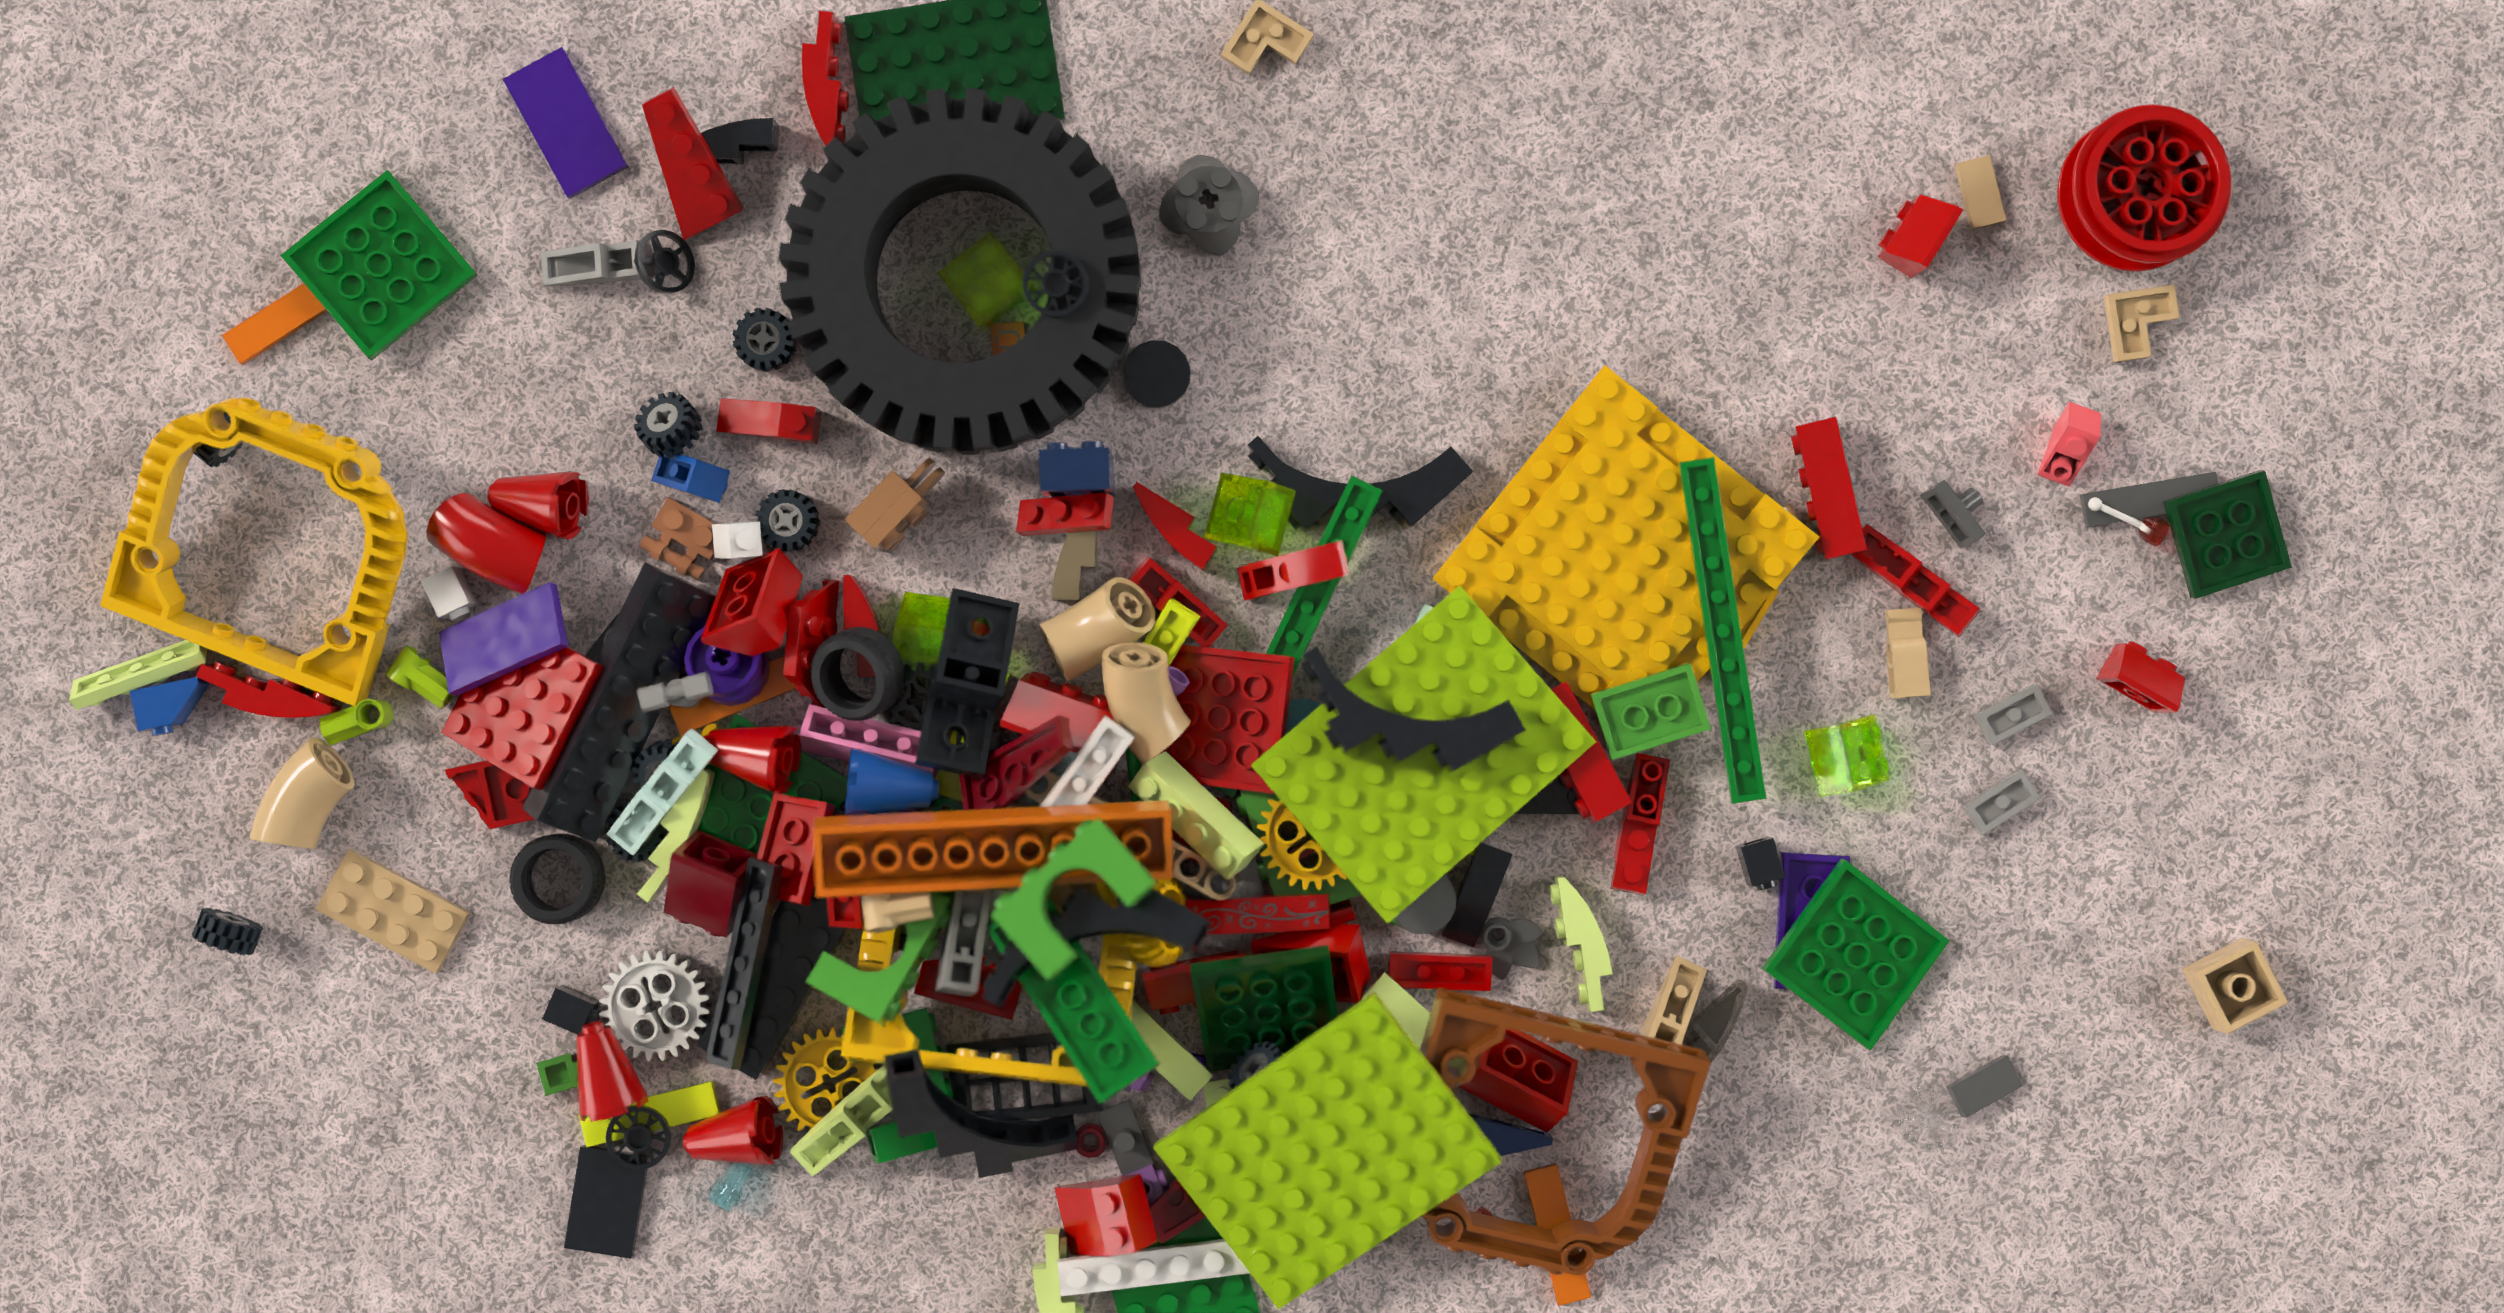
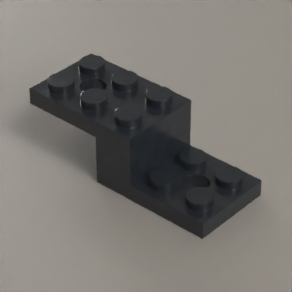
M952 588L940 652L931 673L914 765L983 779L995 713L1004 696L1020 603ZM975 622L983 623L988 628V634L984 636L976 635L971 629V624ZM949 731L960 732L964 737V743L960 745L951 744L946 737V733Z

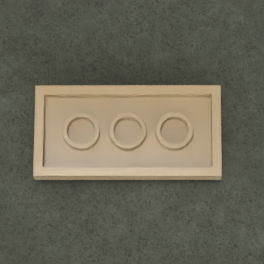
M353 849L347 850L316 908L317 911L435 974L439 973L471 913Z

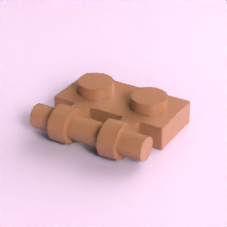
M668 497L651 525L661 531L662 535L657 541L645 535L639 546L650 552L649 556L657 561L662 559L676 567L677 573L684 577L689 575L699 581L705 569L695 562L699 555L712 561L714 557L712 524L715 523ZM673 539L689 548L684 556L669 548Z

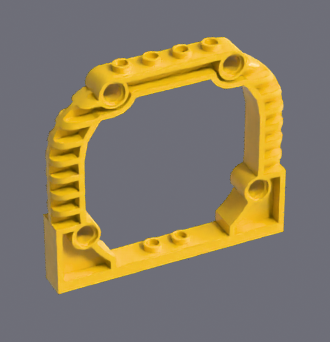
M229 398L210 405L205 411L190 413L173 420L163 427L152 439L143 457L141 472L137 479V488L133 494V503L128 514V523L126 529L119 531L100 606L352 706H356L362 700L367 699L390 624L386 623L406 558L408 539L404 511L392 494V487L379 475L381 463L377 455L369 449L358 446V442L355 439L346 436L336 437L325 433L326 430L322 426L312 423H300L293 420L291 414L278 410H267L260 407L261 404L258 401L250 398ZM224 411L230 416L231 424L226 421ZM247 442L323 472L326 483L334 493L357 504L365 527L364 552L347 611L326 624L323 629L325 640L323 645L314 647L298 656L267 644V641L262 637L255 635L247 636L235 631V628L229 624L214 623L184 611L186 597L180 589L172 567L180 559V550L175 541L169 538V533L186 467L194 451L203 443L212 447L228 448ZM354 462L361 468V476L355 472ZM153 551L157 554L158 561L154 558ZM343 626L348 628L351 637L345 634Z
M1094 883L1103 901L1117 908L1119 903L1116 902V898L1118 895L1108 883ZM902 924L897 925L896 929L879 933H867L864 925L857 965L858 970L877 972L890 967L897 961ZM1126 934L1103 935L1099 973L1131 1020L1137 961L1130 954V946H1126ZM905 991L899 1001L902 1003L899 1014L893 1022L888 1021L885 1027L848 1007L841 1052L843 1058L852 1061L885 1064L884 1055L919 1048L920 1040L911 1031L901 1013L908 1002L907 991ZM1062 1045L1053 1051L1051 1065L1012 1061V1055L1003 1053H992L991 1058L977 1057L978 1051L957 1049L956 1055L920 1051L925 1069L1088 1087Z

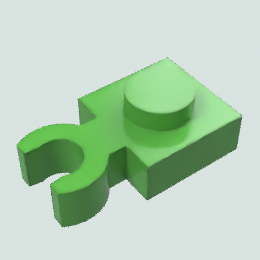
M571 1052L536 1063L545 1096L578 1087L577 1061L573 1062Z

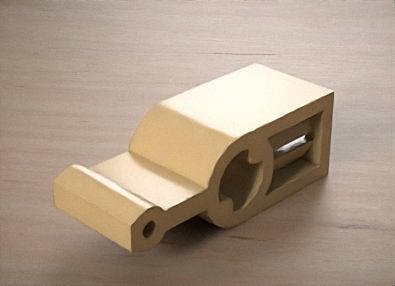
M1921 608L1885 610L1890 698L1931 696L1927 645L1923 637Z

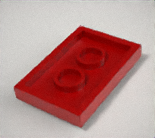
M774 793L757 858L784 866L776 900L809 906L816 882L813 843L814 819L818 817H833L835 805Z

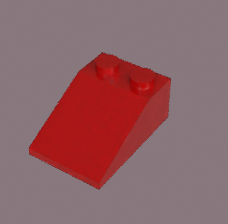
M1331 923L1330 929L1289 931L1255 939L1250 944L1253 955L1328 945L1336 1002L1358 1004L1371 976L1360 925Z
M1141 1173L1062 1185L1054 1188L1065 1235L1068 1239L1070 1254L1105 1257L1136 1253L1157 1241Z

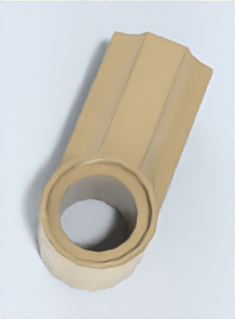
M931 891L868 894L861 897L867 933L890 931L896 929L897 925L935 918Z

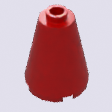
M567 471L498 478L490 485L487 499L492 509L557 538L568 540L573 539L582 529V526H577L580 512L584 516L587 515L589 492L586 480H581L578 477L581 475L580 473Z
M782 725L713 729L708 735L703 737L718 749L709 764L772 793L784 794L793 783L792 781H787L791 771L797 772L800 764L801 741L799 735L794 734L797 728Z
M602 1021L582 1026L583 1032L576 1036L578 1097L581 1121H585L588 1116L590 1122L626 1114L628 1113L627 1107L635 1102L638 1108L648 1102L647 1091L611 1026H603Z
M760 1096L692 1124L683 1136L684 1149L693 1159L772 1165L775 1163L773 1160L781 1157L783 1149L782 1125L775 1128L773 1114L779 1113L778 1108L770 1097Z

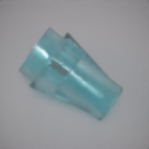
M732 1163L708 1189L711 1192L707 1200L721 1209L731 1212L734 1206L738 1207L747 1179L753 1168L743 1163Z

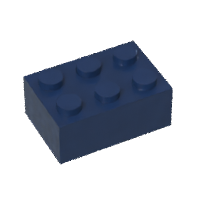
M1102 441L1081 442L1082 448H1070L1068 443L1064 442L1047 443V449H1039L1040 492L1046 498L1108 493L1115 497L1114 456L1110 448L1104 447Z

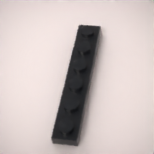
M748 858L705 1059L730 1070L741 1068L784 867L760 858Z

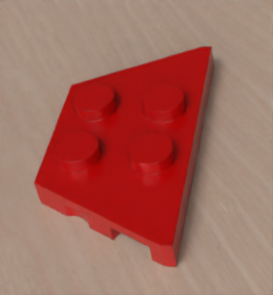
M828 579L822 581L823 587L820 590H810L804 595L802 600H797L789 606L783 672L785 678L790 683H794L796 690L801 696L810 697L813 700L811 705L825 708L824 704H821V700L817 698L815 689L812 687L810 669L812 668L811 663L816 650L826 639L835 635L838 629L836 613L839 580Z
M486 760L445 769L446 776L456 783L464 793L463 797L472 807L476 808L480 818L489 829L535 820L522 808L532 787Z

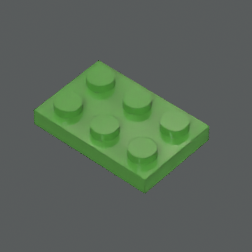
M1691 663L1590 694L1611 760L1711 729Z

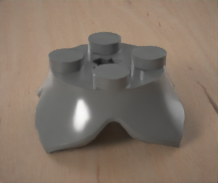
M1195 155L1181 166L1176 183L1163 196L1159 209V219L1169 231L1176 234L1190 235L1196 245L1203 251L1214 255H1224L1236 244L1240 235L1241 222L1251 216L1256 210L1259 201V191L1247 176L1228 169L1215 157ZM1206 194H1210L1211 197H1217L1218 202H1214V208L1208 209L1206 204L1200 205L1199 203L1200 200H1204L1203 196Z

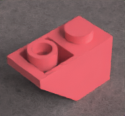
M2068 402L2055 424L2038 471V476L2070 487L2101 437L2100 412Z

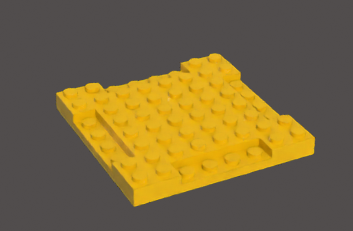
M1604 365L1432 579L1449 593L1460 585L1506 639L1561 683L1567 681L1572 692L1595 709L1590 695L1592 693L1687 663H1691L1696 682L1698 683L1710 668L1678 463L1714 457L1741 629L1772 591L1780 586L1819 536L1771 497L1763 494L1662 413L1655 404Z

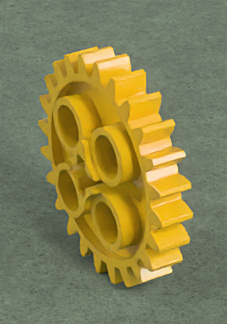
M1269 799L1268 803L1273 808L1272 812L1261 811L1260 813L1268 819L1267 824L1257 825L1258 829L1266 831V836L1259 839L1264 844H1267L1268 847L1260 855H1271L1273 858L1267 868H1274L1278 865L1281 868L1277 876L1278 879L1286 874L1291 875L1290 886H1293L1298 879H1301L1303 890L1308 888L1310 881H1314L1317 889L1321 890L1322 880L1327 879L1328 883L1333 887L1335 886L1334 875L1336 874L1346 880L1347 877L1318 843L1316 844L1312 840L1308 841L1293 854L1287 852V849L1303 838L1307 832L1281 801L1276 802ZM1285 821H1292L1298 827V835L1291 841L1283 840L1279 835V827ZM1306 848L1314 849L1319 855V862L1314 868H1305L1299 861L1300 853Z
M831 1027L829 1036L825 1037L821 1029L818 1028L816 1039L813 1040L807 1033H804L805 1044L801 1046L793 1041L791 1043L795 1050L794 1054L782 1053L783 1057L788 1061L787 1065H776V1069L784 1074L783 1077L773 1079V1083L782 1085L783 1088L775 1092L774 1097L785 1098V1102L778 1109L779 1111L790 1109L791 1113L786 1119L787 1122L796 1118L800 1120L797 1131L802 1130L806 1125L810 1126L811 1130L826 1116L816 1115L812 1111L811 1104L813 1100L818 1097L829 1099L832 1110L845 1098L842 1089L847 1082L857 1081L862 1084L878 1070L873 1067L875 1063L851 1062L849 1060L841 1069L831 1068L827 1063V1057L834 1050L842 1051L844 1039L843 1034L841 1037H836L835 1027ZM803 1066L812 1067L816 1072L815 1081L810 1085L800 1084L796 1078V1072L799 1068ZM852 1067L857 1068L855 1074L835 1084V1091L830 1092L828 1088H825L806 1099L801 1097V1094L822 1084L824 1081L823 1075L829 1074L831 1078H834Z

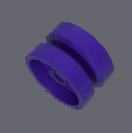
M704 628L695 633L688 643L685 653L686 672L689 676L708 672L714 692L712 696H708L709 699L717 704L735 706L747 703L759 695L767 683L770 670L766 652L756 656H749L707 645L701 640Z

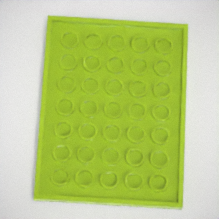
M1459 585L1344 684V686L1363 700L1380 709L1401 716L1425 720H1450L1468 717L1487 711L1509 700L1526 729L1524 732L1449 773L1447 768L1441 770L1431 753V751L1435 750L1433 744L1426 746L1398 763H1395L1393 757L1387 760L1378 745V741L1382 740L1379 734L1343 754L1340 748L1333 750L1324 731L1328 730L1325 723L1337 715L1334 710L1328 713L1322 703L1251 764V767L1386 924H1388L1595 744L1596 741Z
M1376 992L1161 1138L1153 1147L1278 1310L1499 1165L1502 1157Z

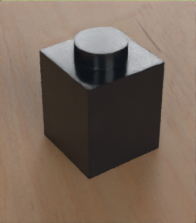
M1767 836L1735 846L1748 886H1756L1758 891L1777 886L1776 880L1785 878L1774 838Z
M561 985L555 988L542 1020L578 1035L583 1032L582 1026L599 1021V1013L601 1011L597 1010L600 1002L598 999L568 986Z

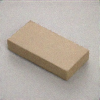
M1990 155L1955 164L1970 229L1974 230L2005 222L2006 216Z

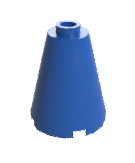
M851 749L847 776L845 815H873L930 807L931 800L938 799L939 780L933 779V772L865 750Z

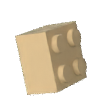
M2240 938L2182 968L2212 1029L2225 1034H2229L2288 1003L2257 941Z

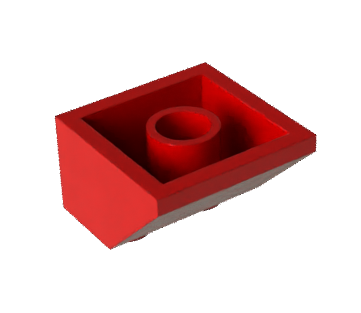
M1921 194L1913 199L1912 202L1906 200L1896 214L1900 221L1894 231L1888 228L1880 239L1878 246L1882 250L1877 257L1906 276L1913 278L1928 268L1964 209Z
M2129 641L2128 644H2115L2096 679L2154 713H2177L2181 705L2185 677L2175 672L2177 666L2162 658H2158L2156 661L2146 655L2148 650L2133 641Z

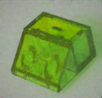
M905 591L895 623L892 642L896 645L895 648L899 650L901 659L929 664L936 663L940 652L949 598Z
M1875 714L1804 731L1819 797L1856 792L1890 780L1888 774L1889 764L1884 756L1881 743V729L1876 722Z

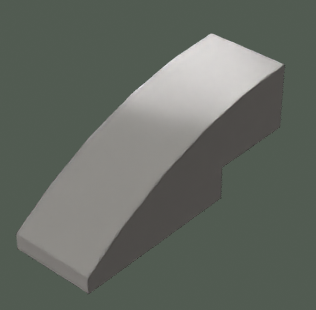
M635 240L609 245L596 243L541 252L543 286H570L639 280L641 278L634 263L635 250L639 241ZM646 243L642 258H651V244ZM644 265L649 277L654 278L652 267Z

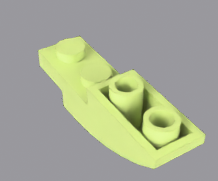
M1561 875L1554 876L1555 884L1550 885V896L1552 905L1558 904L1560 918L1554 919L1557 939L1563 938V942L1567 946L1578 945V950H1573V961L1575 970H1581L1583 984L1577 985L1580 1004H1586V1008L1590 1012L1603 1011L1604 1006L1599 976L1613 974L1604 937L1595 917L1578 891L1565 877Z
M1047 1228L1045 1233L1046 1263H1035L1033 1267L1034 1290L1039 1312L1084 1313V1305H1077V1295L1061 1296L1057 1259L1068 1258L1067 1237H1061V1228Z

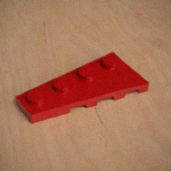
M672 87L645 101L642 104V108L683 241L741 212L744 209L741 201L676 89Z

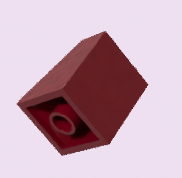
M697 830L671 855L663 913L673 916L680 923L693 924L705 929L712 936L727 938L734 928L748 858H757L758 854Z

